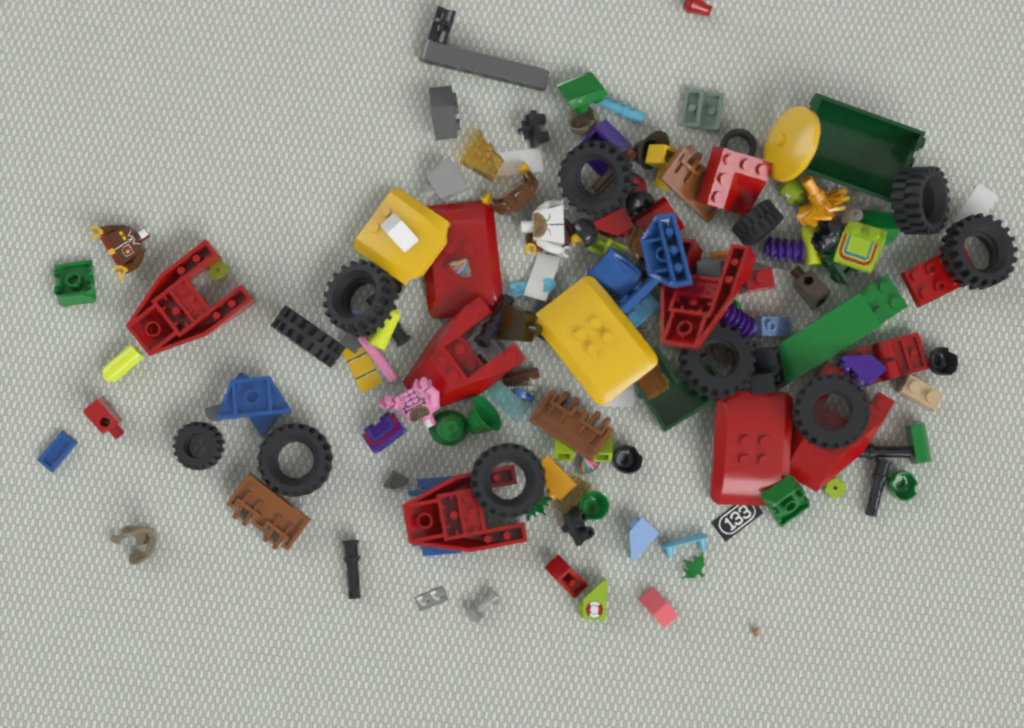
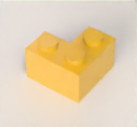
M649 144L645 163L658 168L654 187L666 193H674L658 176L677 149L666 144Z

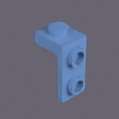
M761 316L753 318L755 329L749 338L791 336L790 317Z

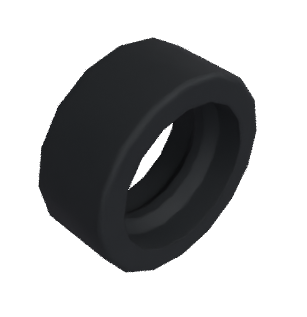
M733 129L722 138L719 147L726 149L731 138H744L749 144L747 155L754 157L757 150V142L749 131Z

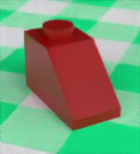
M624 207L593 222L598 233L613 238L621 236L623 239L631 235V231L634 229V225Z
M559 554L545 567L552 577L574 599L588 586Z

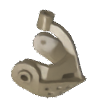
M139 525L125 526L121 530L122 534L110 537L111 542L119 544L124 538L137 536V548L129 555V563L131 565H138L147 560L154 552L157 544L155 529ZM149 535V540L147 543H145L146 538Z

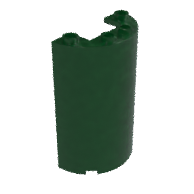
M815 93L809 103V109L814 111L819 118L820 139L812 160L803 172L893 204L891 193H894L892 186L893 183H896L895 177L899 175L900 170L913 166L915 158H913L914 152L919 151V148H923L926 138H924L926 132Z

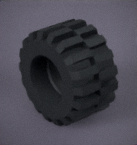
M767 199L760 202L734 224L732 231L743 245L751 247L782 222L784 216Z
M204 422L185 424L183 429L177 431L179 434L174 436L173 439L176 440L175 444H172V448H175L173 454L178 457L177 461L182 463L183 467L190 468V470L209 469L211 466L218 464L217 461L222 459L223 456L221 454L225 451V448H223L225 440H222L221 437L223 435L217 431L218 428ZM199 434L205 436L209 443L207 453L200 458L193 456L189 449L191 439Z

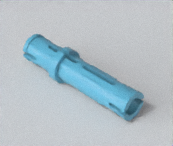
M607 96L603 101L596 104L621 115L623 119L633 120L640 125L646 114L630 107V104L625 105Z

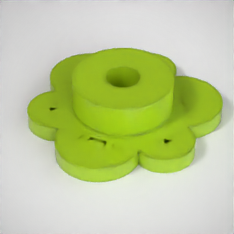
M222 260L218 261V263L215 262L210 266L208 275L211 276L213 281H217L219 278L225 277L229 266L224 264Z
M835 477L825 484L827 487H825L824 491L829 493L831 499H836L838 496L842 497L844 495V490L847 486L840 478Z

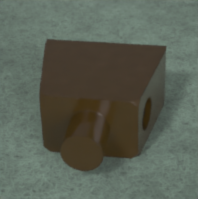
M797 266L790 272L796 279L794 283L795 290L811 311H814L828 300L831 292L830 289L811 269L805 273L800 266Z
M504 304L496 339L532 342L534 335L539 336L542 333V326L535 324L537 315L516 305Z

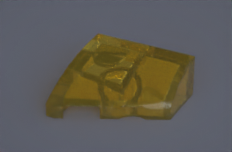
M478 129L459 163L492 182L504 160L494 151L492 144H488L482 137L483 132Z

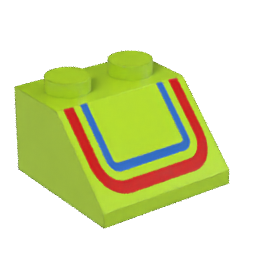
M849 220L842 233L834 262L871 274L884 249L887 231Z

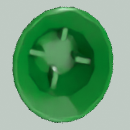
M482 396L475 397L473 408L467 417L468 425L466 428L468 432L480 434L499 431L502 423L496 409L486 398Z
M445 410L434 416L437 424L431 426L429 432L437 443L452 446L462 442L467 437L468 430L466 426L468 422L462 413L454 410Z

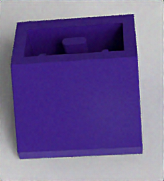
M873 355L842 356L836 360L839 363L837 367L844 371L845 374L847 372L853 376L852 381H856L859 387L861 385L863 387L871 386L887 369Z

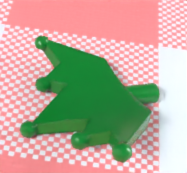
M541 497L540 503L528 513L527 521H530L531 515L537 517L536 512L542 513L545 516L546 513H544L543 505L548 507L547 501L553 499Z
M701 552L699 559L693 557L694 562L686 561V559L683 560L688 570L684 569L686 575L682 576V579L695 578L697 574L701 577L704 576L700 571L705 566L703 552Z

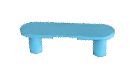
M551 278L543 279V292L553 291L556 287L555 281ZM528 281L512 282L509 287V293L515 297L524 296Z
M701 533L667 541L661 544V548L666 550L667 558L674 556L673 547L690 542H698L700 550H705V540L708 538V535Z

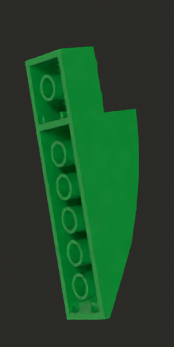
M887 274L776 345L780 346L785 373L786 384L782 387L841 352L908 307Z

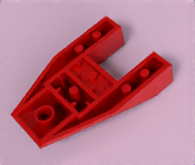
M681 238L693 284L677 288H671L662 284L661 344L695 350L699 349L751 275L756 256L750 246L731 244L721 277L716 278L695 275L697 261L700 260L703 250L695 239Z
M206 239L159 275L126 324L128 330L149 356L205 337L242 314L257 302L246 287L240 284L214 306H209L191 283L193 279L221 258L217 250Z
M478 297L434 334L402 383L410 390L414 388L415 379L419 381L422 377L427 378V380L430 379L433 387L439 391L440 407L482 394L528 358L517 343H513L484 365L464 338L466 333L493 314V311L484 299Z
M826 362L817 377L823 374L832 375L833 373L841 376L844 371ZM878 391L870 402L869 412H871V417H869V424L864 430L863 435L847 447L835 450L820 449L815 445L809 444L804 437L800 436L794 421L792 426L789 475L794 476L798 482L815 492L820 490L865 451L895 401ZM828 393L816 400L813 406V415L820 426L835 430L843 427L847 420L823 407L830 395Z
M514 465L494 468L490 475L491 489L517 484ZM470 473L455 475L402 505L409 544L475 552L528 542L524 522L486 528L483 509L472 495Z

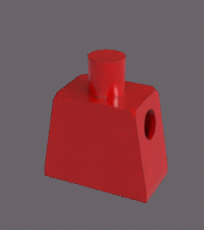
M772 267L752 270L751 275L745 282L746 285L744 284L740 289L739 295L775 289Z
M104 396L95 400L82 411L102 434L109 431L116 440L125 433L118 425L122 420ZM105 417L110 420V424L105 422Z

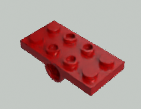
M964 246L965 257L967 258L968 262H969L972 266H974V264H973V262H972V260H971V258H970V256H969V254H968V252H967V250H966V248H965V246ZM944 253L900 273L917 308L961 287L959 286L961 281H953L951 279L953 276L951 271L946 273L944 270L948 267L946 262H941L940 259L944 257Z
M918 332L843 352L844 356L873 355L887 368L873 384L929 369Z

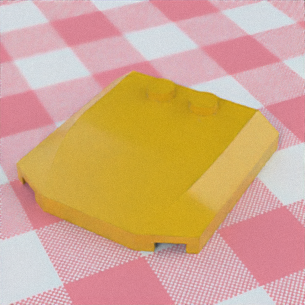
M397 187L387 195L358 234L353 249L387 271L389 275L399 282L407 285L414 278L423 276L446 246L450 223ZM393 213L419 239L406 253L380 226Z

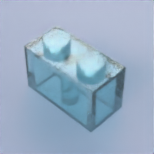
M501 382L488 396L516 423L529 410V407Z

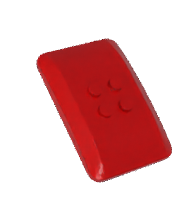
M482 200L426 206L450 223L446 246L424 274L430 316L435 319L453 318L478 297H482L494 312L503 298L494 210L489 205L483 203ZM467 259L470 269L469 275L467 276V272L462 275V272L457 273V269L453 270L456 266H451L450 264Z
M740 390L732 397L728 396L719 401L716 398L710 498L714 503L719 505L766 506L762 499V491H767L785 478V475H789L793 419V398L790 394L781 391L753 394L751 390Z

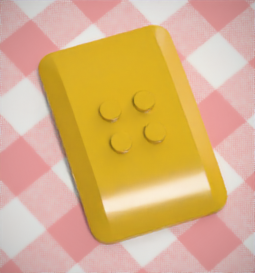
M583 277L535 314L537 315L535 324L542 326L541 335L598 405L608 404L657 365L658 357L594 277Z

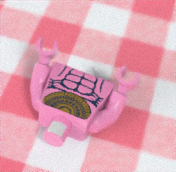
M422 377L420 381L415 379L414 388L395 397L393 401L392 397L388 394L384 396V399H380V408H390L409 419L411 423L422 419L426 428L437 424L432 413L440 409L439 391L433 387L430 379L427 380L425 377Z

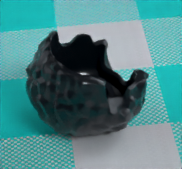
M834 218L831 220H820L819 225L821 229L819 232H814L811 244H813L817 252L825 253L839 245L844 227L839 220Z

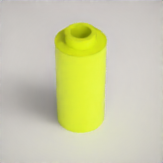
M806 225L801 228V236L805 246V266L822 265L821 259L818 256L819 252L811 244L814 232H819L820 230L819 225L815 227Z
M391 310L389 314L392 316L391 320L386 319L383 322L385 324L384 328L379 326L376 328L377 333L370 335L368 344L385 351L401 317L398 314L399 310Z
M129 344L102 368V376L108 382L112 381L115 383L144 358L143 354L135 345Z

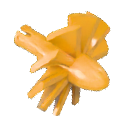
M811 175L802 179L801 183L809 194L806 205H799L798 214L795 216L803 227L806 225L815 227L820 220L837 219L836 211L844 210L845 206L836 205L850 200V196L843 197L847 194L846 188L838 191L841 185H837L826 194L828 187L824 189L818 188Z

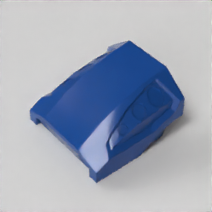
M612 246L609 247V251L591 269L587 270V274L594 277L599 284L614 294L615 298L624 297L637 284L642 274L639 267L625 254Z

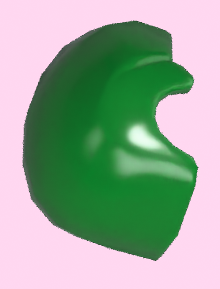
M901 470L893 473L888 480L887 487L894 498L905 502L910 501L917 495L915 487L918 483L912 473Z
M586 492L578 500V510L586 511L587 520L603 519L609 512L610 504L608 498L601 492Z

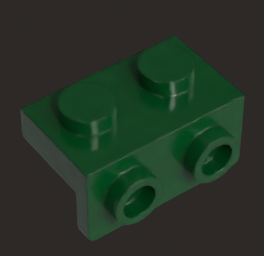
M838 246L825 253L819 252L818 256L821 259V264L829 271L830 278L835 283L847 285L849 283L847 277L855 268L834 262Z

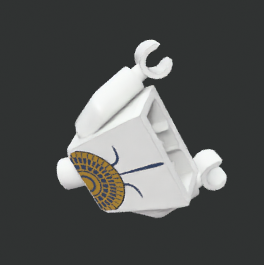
M567 198L547 200L532 212V221H521V233L533 232V241L536 242L537 246L550 253L557 254L561 258L569 257V255L564 253V250L570 249L569 246H561L564 245V211L569 209V207H564L563 205L564 202L568 201Z

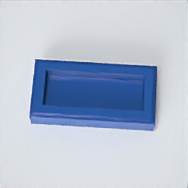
M61 431L37 461L53 473L78 442L65 431Z

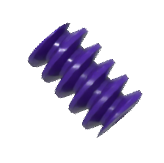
M768 237L764 244L763 260L765 261L767 255H769L770 261H773L774 257L777 256L778 262L781 261L782 257H785V261L788 263L791 257L793 263H796L797 259L800 258L802 264L805 255L804 242L800 239L796 244L795 239H791L788 242L787 238H784L781 242L779 237L773 242V238Z
M733 303L729 305L718 321L723 327L727 324L731 325L730 329L733 331L741 330L739 335L742 338L746 336L749 338L755 329L754 319Z

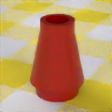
M685 0L683 10L686 13L709 17L712 6L702 0Z

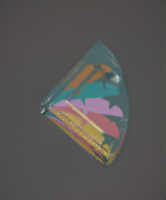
M467 257L449 263L450 268L457 275L473 277Z

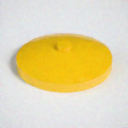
M803 106L793 107L781 115L771 128L766 138L762 160L773 163L769 174L771 179L778 182H788L800 175L812 160L820 139V121L814 111Z

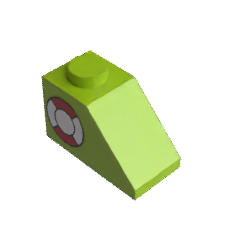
M602 579L582 598V602L578 603V614H582V619L606 620V579Z

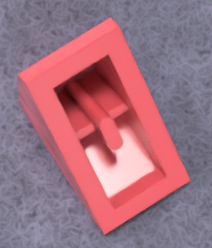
M653 586L638 598L663 628L678 616Z

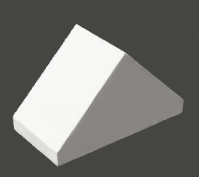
M395 213L380 225L405 253L419 241Z

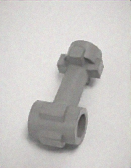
M493 590L485 594L487 598L477 607L473 604L466 611L467 617L472 622H479L484 617L482 612L489 605H496L500 597Z

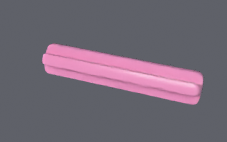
M360 335L358 341L390 383L398 378L397 374L380 351L367 343L368 335L366 337Z

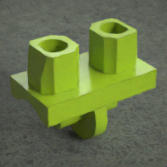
M598 233L596 242L589 246L587 250L603 257L609 251L610 246L621 253H624L626 246Z

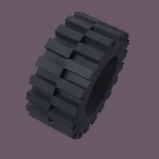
M906 167L904 170L899 171V175H896V183H893L892 186L894 193H891V199H893L891 209H894L892 217L896 219L895 225L900 227L899 231L905 235H930L939 233L940 229L944 228L943 222H947L948 217L946 213H949L950 210L948 207V203H950L948 193L950 190L949 187H946L948 183L947 178H943L945 174L943 171H940L939 167Z

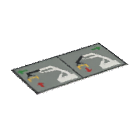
M443 586L414 597L420 611L448 600Z

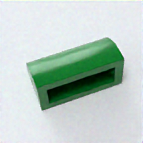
M925 423L905 426L907 443L912 448L911 464L932 461Z

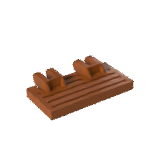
M689 145L686 148L680 146L658 178L701 219L709 223L719 208L696 202L706 168L699 164L703 156L699 152L693 155L695 151L693 145Z
M550 390L529 418V422L590 462H593L614 433V429L609 426L611 419L606 417L598 428H595L594 425L599 420L601 412L597 410L586 422L589 418V413L577 406L580 401L579 398H573L565 409L563 406L569 399L570 393L565 391L558 401L555 402L559 396L556 392Z
M248 473L227 502V505L232 509L238 503L240 504L232 515L234 519L241 515L244 508L250 511L242 521L243 526L250 522L262 532L271 527L263 538L265 543L271 539L275 531L279 533V538L272 546L275 550L286 539L281 546L288 551L311 521V518L277 494V492L268 488L264 482L252 473Z

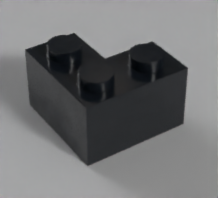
M780 346L757 348L752 352V356L756 357V362L753 364L755 372L751 375L748 384L753 394L773 393L786 384Z

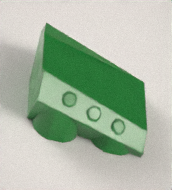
M591 71L555 85L572 112L575 111L577 114H583L588 110L589 104L600 103L608 96Z
M861 210L863 218L859 223L887 231L885 246L897 238L900 229L896 227V219L892 217L894 212Z
M91 260L54 266V277L56 278L54 294L58 298V305L67 308V306L93 304L96 301L93 264Z
M785 475V478L767 491H762V499L779 527H783L810 508V501L805 496L804 489L794 476Z

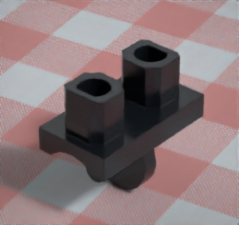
M440 6L437 7L428 40L447 44L456 11Z
M531 110L529 114L524 116L525 120L521 121L522 128L517 129V133L523 134L524 140H529L530 148L533 149L550 141L548 131L540 132L539 126L546 124L545 114Z
M572 506L570 511L563 515L565 524L561 527L563 533L569 532L576 546H581L586 540L591 539L595 535L593 527H586L584 524L587 520L585 510H578L577 506Z

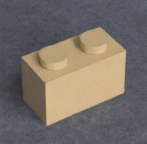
M911 374L904 376L896 390L897 394L927 411H935L944 393Z

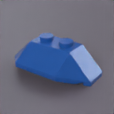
M675 212L656 215L640 239L648 277L671 288L692 285Z

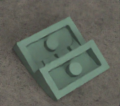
M685 89L680 126L720 132L725 94L721 92H705L702 89Z

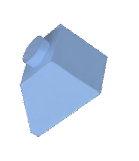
M641 516L639 519L635 517L628 525L630 527L628 530L629 558L633 562L659 534Z

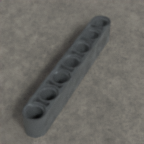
M423 41L419 61L426 64L537 91L546 90L550 71L543 68L432 41Z

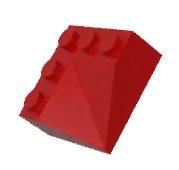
M713 146L696 202L745 215L751 210L766 185L773 163L726 148Z

